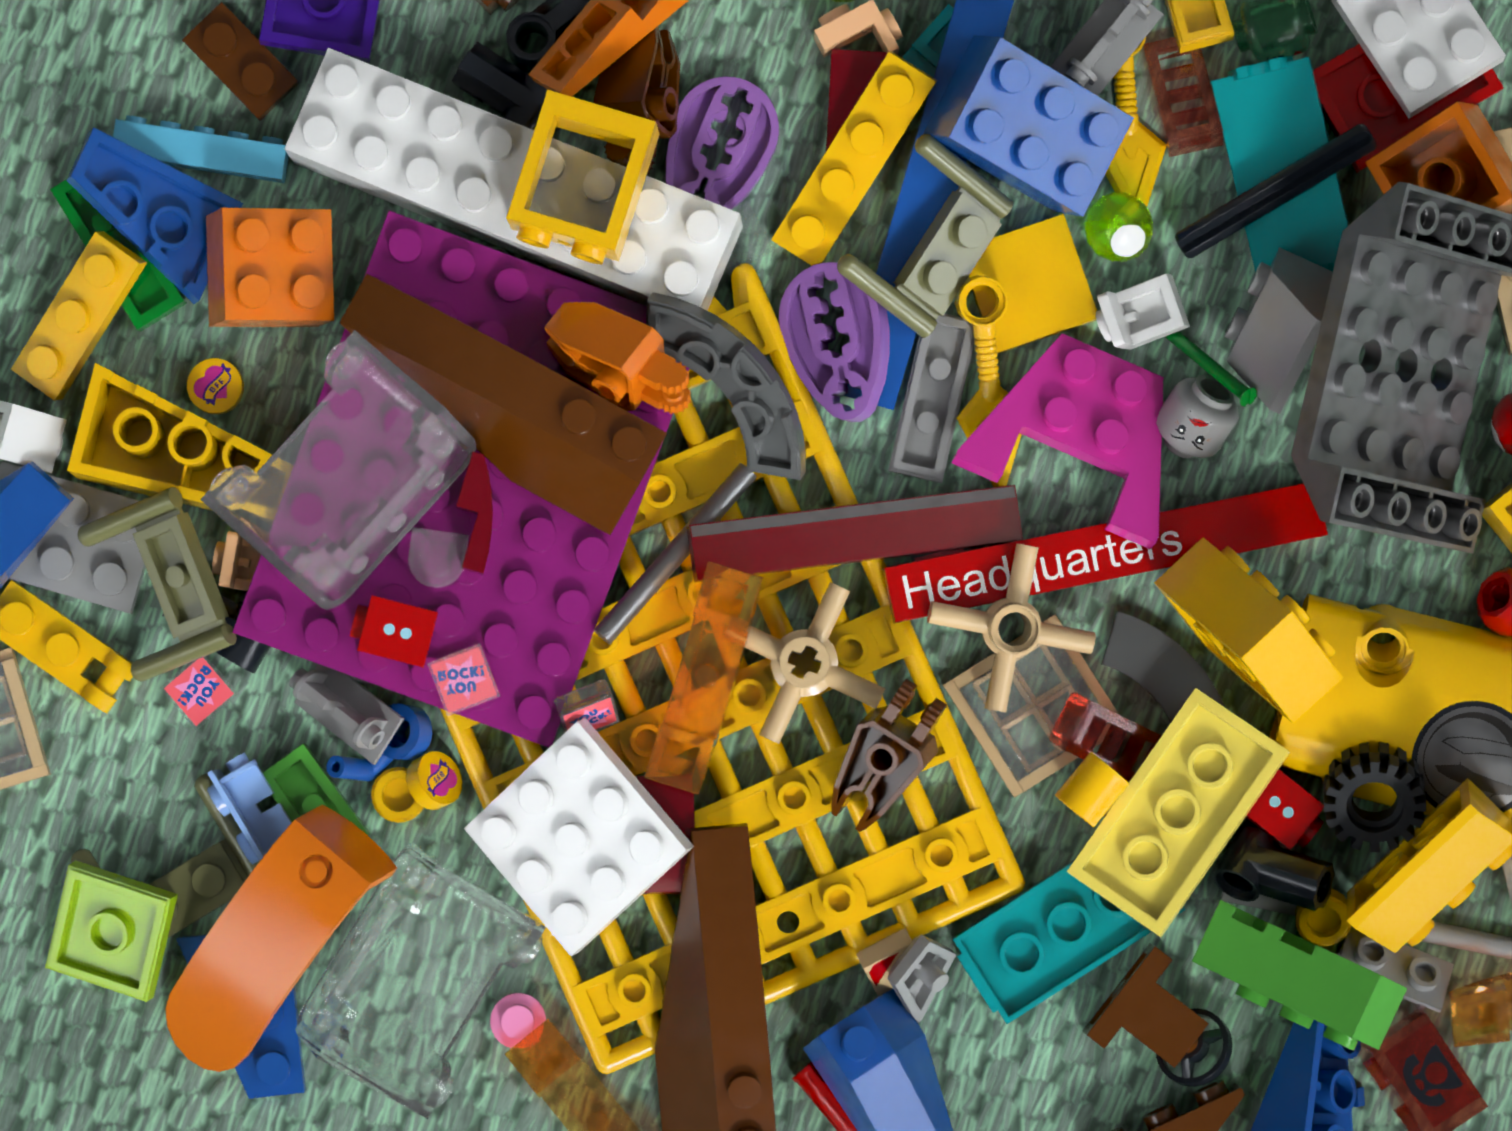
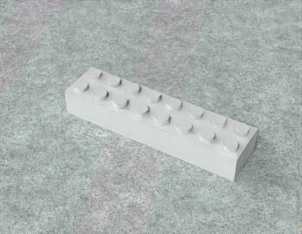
M331 48L327 49L284 148L296 165L647 306V299L654 292L672 296L708 310L743 228L740 213L646 176L619 262L605 258L602 265L593 264L570 254L572 248L550 242L549 248L546 249L524 243L516 238L518 231L511 229L506 217L534 130ZM552 138L529 210L606 233L626 167Z

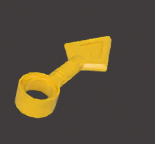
M1146 37L1113 77L1115 80L1114 93H1116L1115 106L1134 119L1105 174L1130 223L1133 225H1139L1143 221L1167 146L1166 143L1139 122L1137 114L1136 80L1134 79L1135 73L1133 72L1135 70L1134 56L1142 49Z
M979 275L966 279L954 301L957 313L963 320L973 325L974 345H976L975 352L977 353V373H979L978 379L980 380L978 382L979 390L956 417L967 439L1008 394L1001 387L1000 373L998 372L999 366L997 365V345H995V324L1003 318L1007 310L1008 297L1005 289L998 281ZM979 285L990 287L996 297V305L993 311L983 317L972 315L966 305L968 293ZM1019 433L1000 480L997 483L990 480L993 487L1007 486L1022 434Z

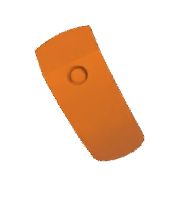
M322 804L296 818L256 865L214 923L170 992L165 1008L168 1030L175 1045L186 1058L201 1068L217 1072L233 1069L250 1055L284 1000L333 932L369 889L390 878L396 871V865L381 847L365 832L339 813Z

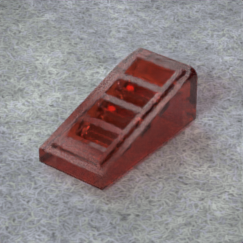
M1175 37L1144 44L1143 50L1169 157L1222 146L1223 129L1201 48L1179 53ZM1176 52L1158 60V55ZM1190 54L1191 64L1161 70L1160 60ZM1192 76L1196 78L1197 84L1169 91L1166 90L1165 82ZM1201 99V107L1172 113L1170 104ZM1206 120V124L1181 130L1176 128V126Z
M1073 692L1069 696L1050 733L1049 741L1083 760L1092 752L1126 781L1130 782L1136 773L1131 769L1145 742L1148 741L1152 745L1144 760L1162 735L1077 692ZM1107 722L1112 723L1098 751H1093ZM1127 732L1132 733L1118 762L1113 761Z

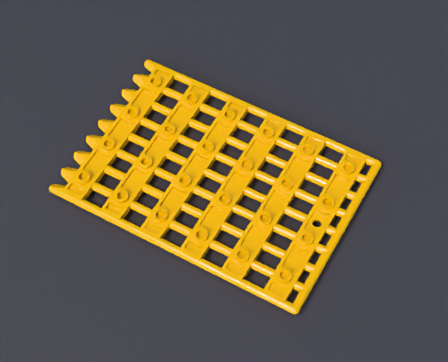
M742 263L735 267L731 274L734 308L727 311L713 296L707 311L715 314L737 329L764 356H770L774 368L786 386L798 412L804 435L806 459L814 456L835 503L833 507L859 504L811 394L799 378L789 358L779 322L759 276L751 264ZM689 369L688 390L711 381V379H703L699 374ZM692 399L691 403L688 404V408L684 409V412L674 413L689 449L658 462V459L656 460L619 561V566L629 589L646 571L631 536L661 523L669 542H671L686 525L682 513L705 504L740 463L747 467L745 443L740 427L709 440ZM753 472L757 477L753 482L763 478L778 514L801 511L787 478ZM737 501L720 519L721 521L744 518ZM689 554L680 565L683 573L668 579L611 645L599 637L595 631L593 632L576 681L602 669L605 670L626 720L598 731V733L634 776L648 770L650 775H675L669 761L700 748L722 799L695 810V828L740 823L748 824L752 869L766 898V901L756 905L761 965L790 953L796 967L766 981L763 977L765 1005L860 964L856 955L859 951L906 928L911 940L921 934L926 935L1023 891L1025 887L1023 874L948 705L931 732L935 736L938 753L921 772L948 761L970 811L939 824L919 776H917L902 795L919 833L888 846L878 821H875L867 829L861 832L858 831L868 856L837 869L816 821V818L831 812L834 784L850 745V742L845 745L843 744L822 696L823 693L832 690V688L828 687L817 695L801 697L798 704H802L823 754L793 767L782 741L778 744L759 735L781 688L773 676L771 660L764 658L748 665L740 646L724 638V635L730 624L726 615L757 602L772 636L781 639L788 633L793 632V628L777 593L808 580L818 605H820L829 583H833L828 570L839 565L694 583ZM878 559L861 562L880 608L850 621L843 606L828 638L837 652L838 667L878 685L873 671L903 659L913 683L917 685L916 689L924 707L926 708L935 698L947 704L911 621L893 623L882 570L887 567L884 560ZM618 601L602 608L596 626ZM706 624L728 675L697 688L675 637ZM655 647L677 697L646 710L625 659ZM806 648L802 655L792 653L788 661L789 664L795 665L792 674L802 679L807 672L817 674L821 667V663L814 661L817 652ZM575 685L565 708L564 716L585 708ZM883 695L877 708L887 706ZM862 703L866 711V714H868L872 709H875L865 703ZM439 708L483 810L544 753L540 744L511 734L524 764L493 777L472 729L473 726L480 724V722ZM924 710L906 718L918 725ZM751 726L772 777L742 790L720 739ZM868 786L862 792L855 791L846 805L855 827L868 807V799L864 794ZM796 828L817 878L786 891L765 841ZM993 863L999 878L969 891L963 876ZM942 885L948 900L918 913L912 898ZM642 894L664 946L634 959L617 919H615L599 934L613 968L585 981H582L572 956L568 954L524 901L597 1070L602 1074H611L655 1054L654 1048L660 1024L657 1011L662 1009L663 1006L662 1000L668 976L674 928H676L677 917L666 894ZM892 908L898 923L867 936L861 921ZM786 911L795 913L799 919L797 929L790 933L781 931L777 925L779 915ZM840 930L847 945L816 958L810 943ZM636 1020L643 1035L612 1048L606 1033Z

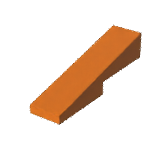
M590 0L528 75L535 83L542 87L572 97L689 0Z

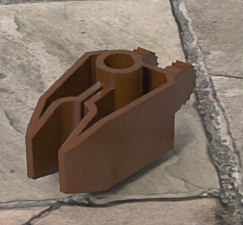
M657 26L601 72L593 100L595 104L656 121L660 134L658 139L671 138L677 131L680 61L670 32L668 30H659V26ZM607 142L606 146H604L606 148L604 153L607 155V158L616 164L627 167L632 149ZM657 144L647 174L653 169L652 165L655 164L653 158L656 157Z
M905 679L888 706L872 709L857 724L834 784L831 803V814L837 816L846 807L855 791L862 792L868 786L864 793L868 798V807L855 828L859 832L867 829L882 817L938 753L936 739L931 732L947 704L935 698L923 711L918 725L901 715L914 698L915 689L917 688V685L908 679Z

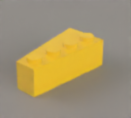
M95 363L67 471L77 479L148 496L175 487L181 493L183 504L272 525L294 465L236 435L228 433L196 414L176 406L157 394Z

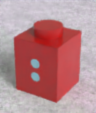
M371 595L369 606L357 605L349 637L360 639L357 651L424 668L438 612Z
M1278 770L1245 818L1260 830L1272 836L1284 849L1291 850L1296 843L1301 847H1305L1319 831L1324 821L1317 816L1324 809V805L1281 770Z

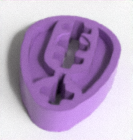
M736 77L712 78L694 87L679 106L677 131L669 138L666 155V184L695 195L696 192H699L703 181L707 180L708 182L703 191L704 199L734 210L750 194L761 179L777 148L779 121L769 97L753 83ZM738 90L747 93L746 103L752 106L753 109L750 114L741 112L737 117L736 129L742 132L741 138L739 140L730 138L727 141L725 154L732 158L729 165L719 163L715 171L706 168L707 158L700 153L704 146L713 148L716 145L718 133L711 129L714 121L723 123L728 116V107L722 103V100L725 96L734 98Z
M836 262L813 265L799 273L786 288L779 307V326L789 358L810 394L833 417L848 422H861L869 418L876 410L886 382L890 356V328L887 310L841 275L837 270ZM824 277L827 280L838 283V289L830 293V301L834 307L844 310V316L836 319L838 332L850 337V343L842 346V356L828 349V343L836 340L835 332L832 326L821 322V316L829 313L828 301L816 296V290L824 287ZM848 383L851 387L862 390V396L854 400L855 409L840 403V396L848 393Z

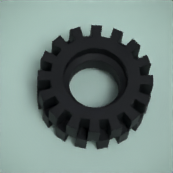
M1369 742L1359 744L1358 755H1354L1350 747L1342 751V763L1334 759L1329 765V775L1325 774L1323 781L1324 812H1326V822L1329 828L1335 827V836L1341 842L1350 836L1351 848L1361 850L1363 841L1370 842V852H1380V842L1387 841L1390 850L1399 848V836H1402L1409 842L1415 836L1414 826L1421 828L1424 822V812H1426L1425 781L1423 774L1419 772L1418 763L1414 758L1407 762L1406 751L1399 747L1393 755L1389 754V744L1379 742L1378 752H1370ZM1371 782L1387 784L1393 788L1397 795L1394 804L1390 808L1378 812H1370L1358 808L1352 796L1359 786Z

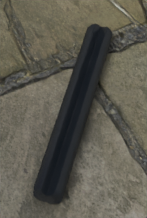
M1358 124L1177 232L1175 240L1180 250L1187 258H1194L1375 150L1377 145L1373 135L1366 125Z

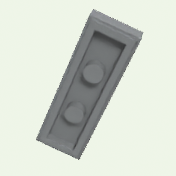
M950 314L939 315L936 319L937 325L934 331L926 338L921 336L918 338L888 468L889 472L941 484L975 340L973 325L963 320L962 317Z

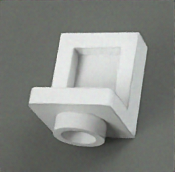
M1163 274L1117 293L1107 291L1097 295L1101 310L1096 311L1098 327L1107 342L1112 341L1113 345L1117 348L1131 350L1190 327L1171 274Z

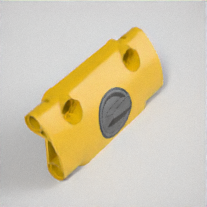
M1307 594L1302 605V609L1310 618L1305 624L1306 630L1309 632L1312 628L1315 629L1332 646L1336 654L1330 658V661L1343 676V679L1295 724L1291 723L1277 710L1269 738L1283 746L1290 753L1281 767L1319 776L1324 781L1325 774L1329 775V765L1336 759L1342 763L1341 752L1350 747L1354 755H1358L1360 743L1369 742L1370 752H1378L1379 742L1388 743L1389 754L1393 755L1399 747L1406 751L1407 762L1414 758L1418 763L1419 772L1423 774L1425 781V815H1429L1468 778L1512 820V637L1501 636L1492 631L1396 608L1387 604H1378L1369 608L1359 609L1356 605ZM1379 633H1389L1396 637L1393 641L1385 644L1376 643L1370 639ZM1371 782L1359 786L1355 790L1353 797L1392 806L1397 795L1389 785Z

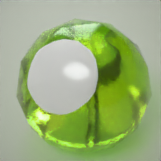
M1111 192L1100 197L1089 208L1084 223L1086 240L1089 246L1098 256L1112 262H1127L1139 257L1148 248L1154 230L1150 210L1141 199L1125 192Z

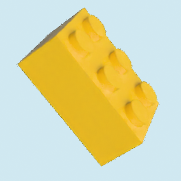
M1203 537L1159 577L1154 584L1213 655L1291 723L1295 724L1343 679V676L1330 661V658L1336 652L1315 629L1312 628L1309 632L1306 630L1305 624L1310 618L1290 596L1286 595L1281 600H1278L1277 597L1280 593L1261 572L1256 570L1251 576L1247 573L1250 571V568L1232 548L1226 546L1222 551H1219Z

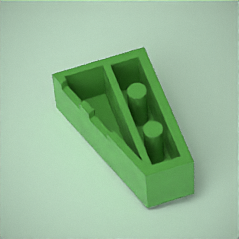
M1220 900L1192 959V962L1238 983L1236 995L1266 1008L1269 1000L1272 999L1283 1005L1278 1015L1307 1029H1310L1313 1020H1316L1327 1026L1323 1037L1353 1051L1358 1041L1375 1049H1380L1407 991L1406 987L1261 920Z

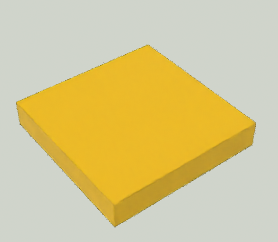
M1064 214L994 237L968 276V278L976 275L990 277L998 281L1006 291L1008 297L1007 310L1003 318L995 324L997 354L1096 321L1097 308ZM987 285L974 287L972 292L981 317L986 316L993 311L996 305L995 293Z

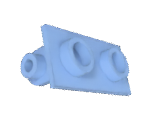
M244 752L226 763L231 772L228 775L224 776L220 769L211 770L207 773L213 782V785L208 787L207 791L214 805L224 817L230 813L232 814L242 831L236 835V840L249 862L255 864L264 857L292 821L281 803L276 804L263 813L261 812L257 804L273 795L274 791L259 768L256 759L250 761Z

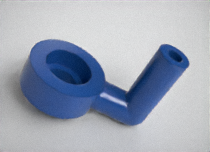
M399 703L389 705V707L405 719L376 765L363 758L332 756L327 762L328 774L333 778L373 781L393 759L410 761L419 758L426 752L432 739V724L429 716L418 706ZM410 725V736L407 740L405 731Z

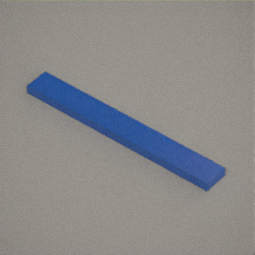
M956 0L933 77L937 82L928 95L915 142L923 135L973 36L1003 38L1014 0ZM915 142L876 272L893 287L896 286L893 282L952 191H957L959 188L957 184L916 152ZM957 155V156H958L961 160H963L965 163L967 162L966 159H964V158H962L961 156ZM887 311L890 328V356L886 382L877 406L894 410L916 332ZM849 383L847 384L848 393L843 396L853 399L862 396L861 389L851 387Z

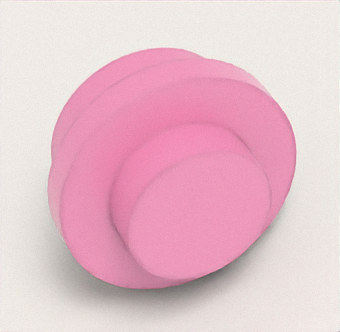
M525 993L509 994L499 1000L494 1006L490 1018L491 1030L495 1038L506 1047L512 1049L528 1048L535 1044L544 1033L546 1027L544 1008L531 995Z

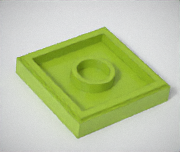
M75 860L67 868L45 968L148 1002L155 995L178 894Z

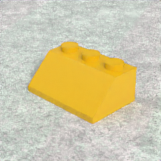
M1468 778L1424 819L1421 828H1414L1415 836L1409 842L1403 838L1399 842V848L1391 850L1347 892L1346 921L1354 929L1394 953L1406 943L1413 947L1421 942L1435 926L1432 918L1446 905L1452 909L1459 906L1475 889L1476 885L1472 881L1487 866L1494 871L1512 856V820Z

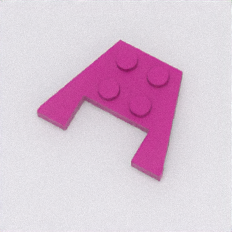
M1062 333L955 453L951 463L997 483L1003 475L1019 433L1122 477V486L1104 530L1151 549L1156 544L1159 536L1162 436L1156 423L1163 405L1164 377Z

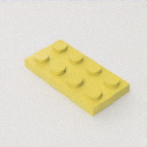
M1195 688L1130 780L1129 786L1116 800L1067 872L1161 938L1290 754L1289 751Z

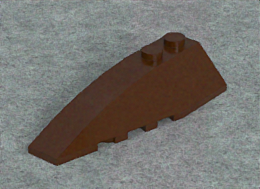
M369 274L365 275L340 321V325L390 371L396 374L428 406L446 420L466 441L481 454H484L511 482L608 535H611L667 435L663 430L570 379Z
M740 823L691 828L689 841L694 847L686 855L680 891V904L676 928H674L659 1030L657 1031L654 1048L662 1131H776L748 824Z

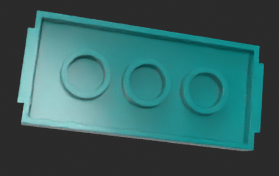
M1293 56L1278 57L1235 68L1228 72V77L1211 81L1237 196L1329 142L1310 57L1293 60ZM1337 172L1245 227L1255 272L1261 262L1269 266L1271 265L1279 247L1330 271L1334 270L1342 231L1349 226Z
M1074 860L952 938L961 952L957 958L991 1011L993 1013L998 1011L1006 1024L1012 1022L1152 932L1071 876L1067 870ZM1184 906L1182 907V909L1179 911L1178 914H1180V913H1182L1183 911L1186 910V909L1184 908Z

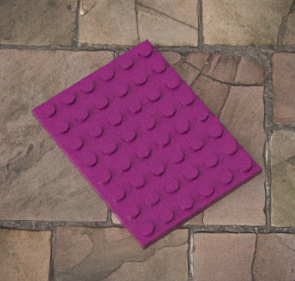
M392 211L387 213L365 275L369 274L463 322L597 394L595 391L568 375L551 353L546 343L550 339V336L544 329L546 324L561 305L567 302H595L646 324L647 306ZM344 329L232 633L447 711V706L431 665L479 647L496 695L452 711V713L549 748L555 739L661 446L611 535L602 532L511 482L485 457L489 471L493 504L489 554L483 575L462 569V564L477 514L457 509L456 505L472 452H480L354 336ZM644 401L639 404L636 410L628 411L664 432H667L673 413L671 415L670 412L664 413V409L659 410ZM371 595L438 612L424 668L357 651L360 639L349 637L357 605L369 606Z

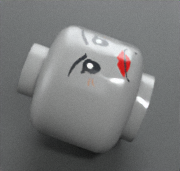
M1199 375L1198 377L1183 378L1174 386L1160 409L1156 424L1161 436L1164 438L1166 447L1173 454L1182 458H1206L1215 455L1221 449L1238 422L1239 409L1235 402V395L1214 377Z

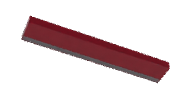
M1015 485L692 524L686 527L694 583L998 545L1023 540Z

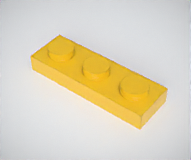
M96 231L11 370L52 400H62L147 262L106 232Z

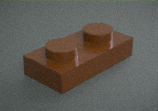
M222 2L182 39L259 121L299 84V81L264 45H260V41Z

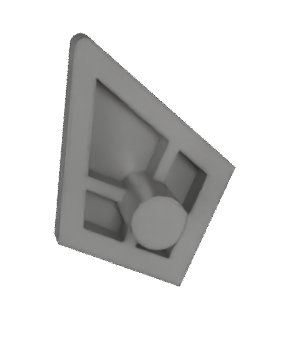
M922 934L913 939L892 966L888 975V980L901 1003L917 1023L922 1021L936 993L947 985L949 980L947 972L956 957V954L949 947Z

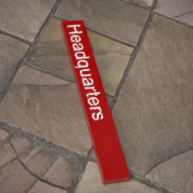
M1303 483L1159 512V536L1156 544L1151 549L1104 530L1107 524L1104 523L886 567L882 570L893 623L927 617L931 601L972 608L992 604L1006 598L1017 543L1039 547L1029 594L1031 596L1170 568L1203 537L1219 551L1229 546L1239 554L1328 535L1325 522L1320 521Z

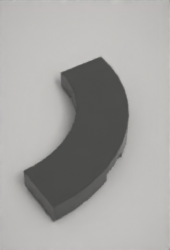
M653 292L647 299L646 324L653 327L662 336L665 354L675 358L679 363L682 362L683 365L699 374L703 379H711L729 399L733 406L731 411L740 427L745 443L747 471L801 480L806 473V450L798 412L782 379L767 358L749 339L715 314L684 300Z
M1119 611L1116 612L1101 665L1115 669L1141 685L1161 706L1170 723L1195 688L1224 706L1217 689L1206 672L1182 646L1158 628L1139 618Z

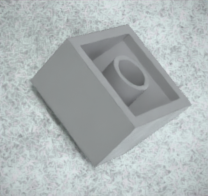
M1280 247L1270 266L1263 262L1259 264L1247 290V293L1255 297L1248 311L1240 307L1237 308L1224 336L1233 341L1227 358L1229 365L1250 388H1256L1257 396L1269 410L1278 414L1281 413L1317 343L1333 271Z

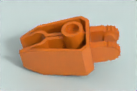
M595 302L563 303L544 327L550 336V339L546 342L547 347L565 372L595 391L602 398L626 411L636 410L639 404L644 401L659 410L664 409V413L670 412L671 415L672 413L684 412V409L688 408V404L691 403L690 390H688L687 385L689 384V371L686 370V366L682 365V362L677 363L675 358L665 354L664 340L653 327Z

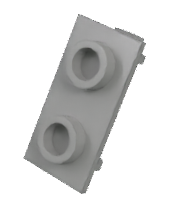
M1104 0L1051 67L1098 96L1164 14L1151 4L1153 0Z
M318 664L314 670L308 672L305 669H299L290 679L289 686L294 689L293 696L296 698L294 703L374 765H376L405 719L351 676Z
M1351 926L1350 932L1344 939L1342 948L1338 947L1335 954L1406 987L1407 991L1403 999L1415 1003L1417 1009L1423 1011L1427 1007L1436 1012H1441L1454 964L1405 944L1394 953Z

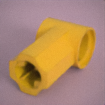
M1090 752L1056 792L1055 796L1094 828L1099 820L1107 815L1119 796L1129 786V783L1099 757Z

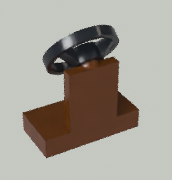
M1149 943L1082 1031L1105 1049L1119 1029L1123 1027L1156 1053L1159 1067L1171 1080L1188 1087L1205 1085L1216 1079L1228 1065L1233 1047L1231 1033L1224 1021L1217 1015L1205 1009L1188 1008L1156 983L1173 960L1156 946ZM1201 1017L1215 1021L1219 1028L1204 1031L1209 1023ZM1223 1038V1049L1217 1063L1205 1074L1192 1078L1195 1063L1202 1061L1207 1056L1210 1044ZM1181 1061L1182 1077L1174 1075L1169 1069L1167 1062L1175 1068Z

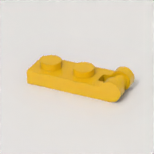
M11 580L0 595V640L75 691L87 702L108 714L117 701L114 694L124 680L130 682L133 678L130 670L133 662L16 581ZM94 658L106 666L96 683L83 676Z

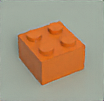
M1457 101L1365 162L1383 195L1397 182H1405L1501 212L1512 213V162L1478 105Z
M220 208L206 216L209 327H319L334 321L331 209Z

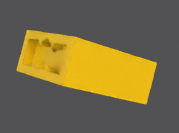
M547 89L506 217L511 229L518 231L516 238L529 245L546 249L549 248L550 242L571 247L570 254L593 264L602 265L605 258L619 262L660 135L656 121ZM556 127L632 149L606 233L529 210Z

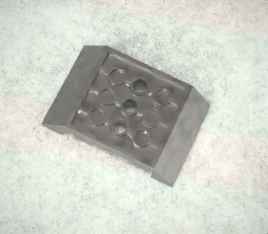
M1397 182L1342 231L1291 457L1320 521L1471 554L1474 553L1477 535L1482 525V514L1486 499L1452 492V488L1460 465L1461 449L1468 419L1472 413L1473 397L1480 367L1485 357V346L1493 311L1498 300L1501 276L1512 277L1511 214L1410 183ZM1364 344V358L1359 365V353ZM1400 354V367L1398 372L1395 373L1396 360ZM1435 364L1436 373L1433 381L1431 382V371Z

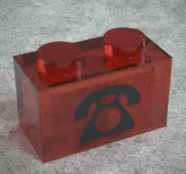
M1415 1010L1391 1026L1379 1050L1367 1044L1362 1046L1370 1057L1362 1063L1364 1069L1380 1091L1390 1087L1401 1104L1393 1111L1406 1131H1453L1488 1107L1427 1014L1421 1010Z

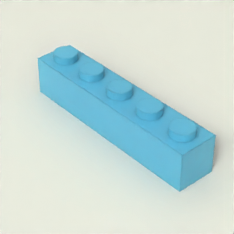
M129 115L126 116L125 121L115 120L114 138L169 166L285 183L289 155L284 149L286 145H282V139L262 136V141L249 140V134L236 131H228V136L214 134L215 129L203 126H194V131L180 129L181 124L170 121H160V125L156 126L146 124L147 119Z

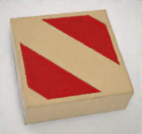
M906 928L856 954L878 996L893 989L888 980L890 969L912 942Z

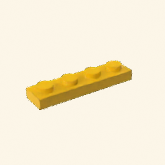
M889 51L771 240L811 266L823 263L937 80L899 55Z

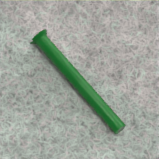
M1178 331L1165 336L1167 340L1240 399L1241 406L1246 407V404L1249 403L1250 405L1257 397L1256 388L1245 386L1181 332Z

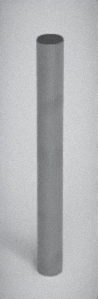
M742 463L734 469L596 626L594 631L599 637L611 645L689 556L690 550L686 527L692 524L719 521L757 478L756 475L751 471H747V467Z

